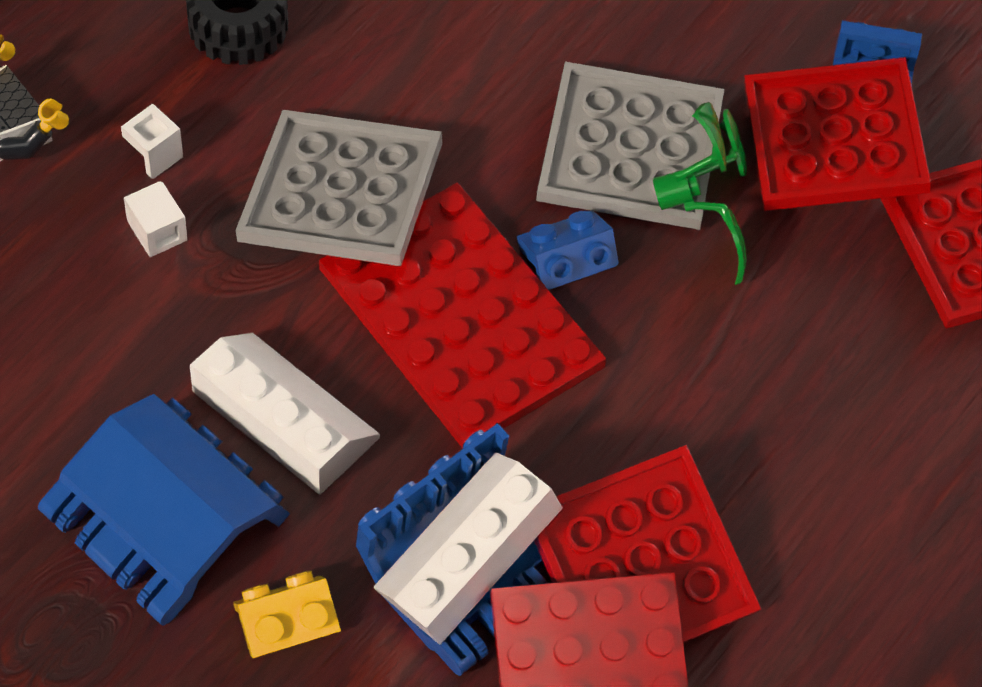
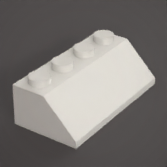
M254 333L220 337L190 364L192 391L319 495L380 438V434Z
M495 452L376 583L374 589L441 645L563 507L552 488L518 461Z

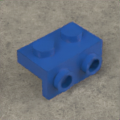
M842 20L835 46L833 65L906 57L912 86L913 71L921 47L922 33Z
M593 210L575 212L568 219L553 224L537 225L530 232L517 236L520 252L536 267L537 277L548 290L613 268L619 263L613 228Z

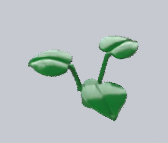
M706 102L697 108L692 117L707 132L713 145L712 154L686 169L653 178V183L661 210L684 204L686 212L695 209L717 211L722 216L732 233L739 258L735 285L743 280L747 263L746 245L738 222L732 210L728 209L726 204L694 201V197L701 195L697 177L717 168H720L721 173L727 171V164L735 160L740 176H746V155L740 141L736 122L729 109L723 110L724 119L719 125L718 117L712 104ZM720 128L731 142L732 148L728 156L725 153Z

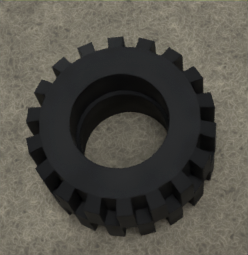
M186 0L191 40H195V46L199 51L206 50V56L212 60L219 57L222 63L231 64V61H239V65L248 64L249 59H254L258 62L264 59V53L273 54L277 50V43L282 44L286 38L285 31H288L287 0ZM234 7H243L251 9L242 13H230L225 11L227 9Z

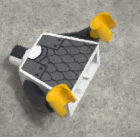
M0 34V44H1V43L3 42L4 37H3V35ZM8 41L3 42L0 48V61H8L14 57L15 47L12 43ZM7 65L0 66V161L30 159L43 145L52 141V128L60 130L67 127L69 117L60 111L62 104L54 99H46L39 106Z

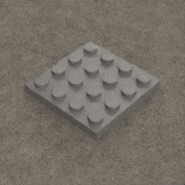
M565 61L536 201L700 230L703 210L695 209L686 212L684 204L661 210L653 178L686 169L712 154L713 145L707 132L692 115L701 104L710 102L719 121L724 89ZM710 172L697 177L701 195L694 197V201L705 202Z
M282 110L235 230L237 242L401 266L443 143L442 132Z

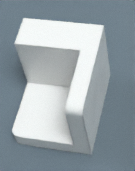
M151 104L121 126L122 137L144 156L146 174L152 179L183 158L180 128L154 104Z
M157 182L124 197L127 221L149 257L187 241L185 216L163 182Z

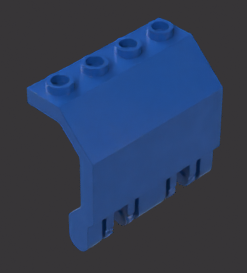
M152 394L110 415L62 469L59 480L39 502L38 510L52 523H55L56 527L62 532L66 533L73 529L91 509L95 515L77 535L75 544L82 551L84 550L85 554L110 578L117 580V584L123 590L134 586L152 566L157 572L138 593L136 601L142 608H146L147 612L163 626L171 622L191 600L198 580L239 533L264 519L279 527L290 513L279 504L284 496L266 480H263L258 485L248 476L253 470L248 463L234 452L227 457L218 449V446L223 442L203 424L197 430L187 421L192 413L173 397L168 402H165L157 395Z
M498 423L486 432L483 430L476 431L465 441L460 452L451 458L448 455L441 457L431 466L428 471L429 475L417 484L414 481L408 482L397 491L393 502L382 510L379 507L373 508L362 517L358 523L356 547L375 584L495 452L505 456L509 435ZM534 541L491 589L548 584L538 572L545 565ZM491 589L441 645L384 598L430 650L436 652L458 676H461L477 663L476 659L481 660L489 651L484 641L470 625L478 619L495 638L490 597Z

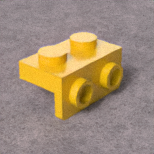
M306 571L285 578L287 586L269 590L268 584H263L241 592L243 599L234 601L233 604L235 611L239 614L252 658L341 631L326 578L322 576L313 577L312 571Z

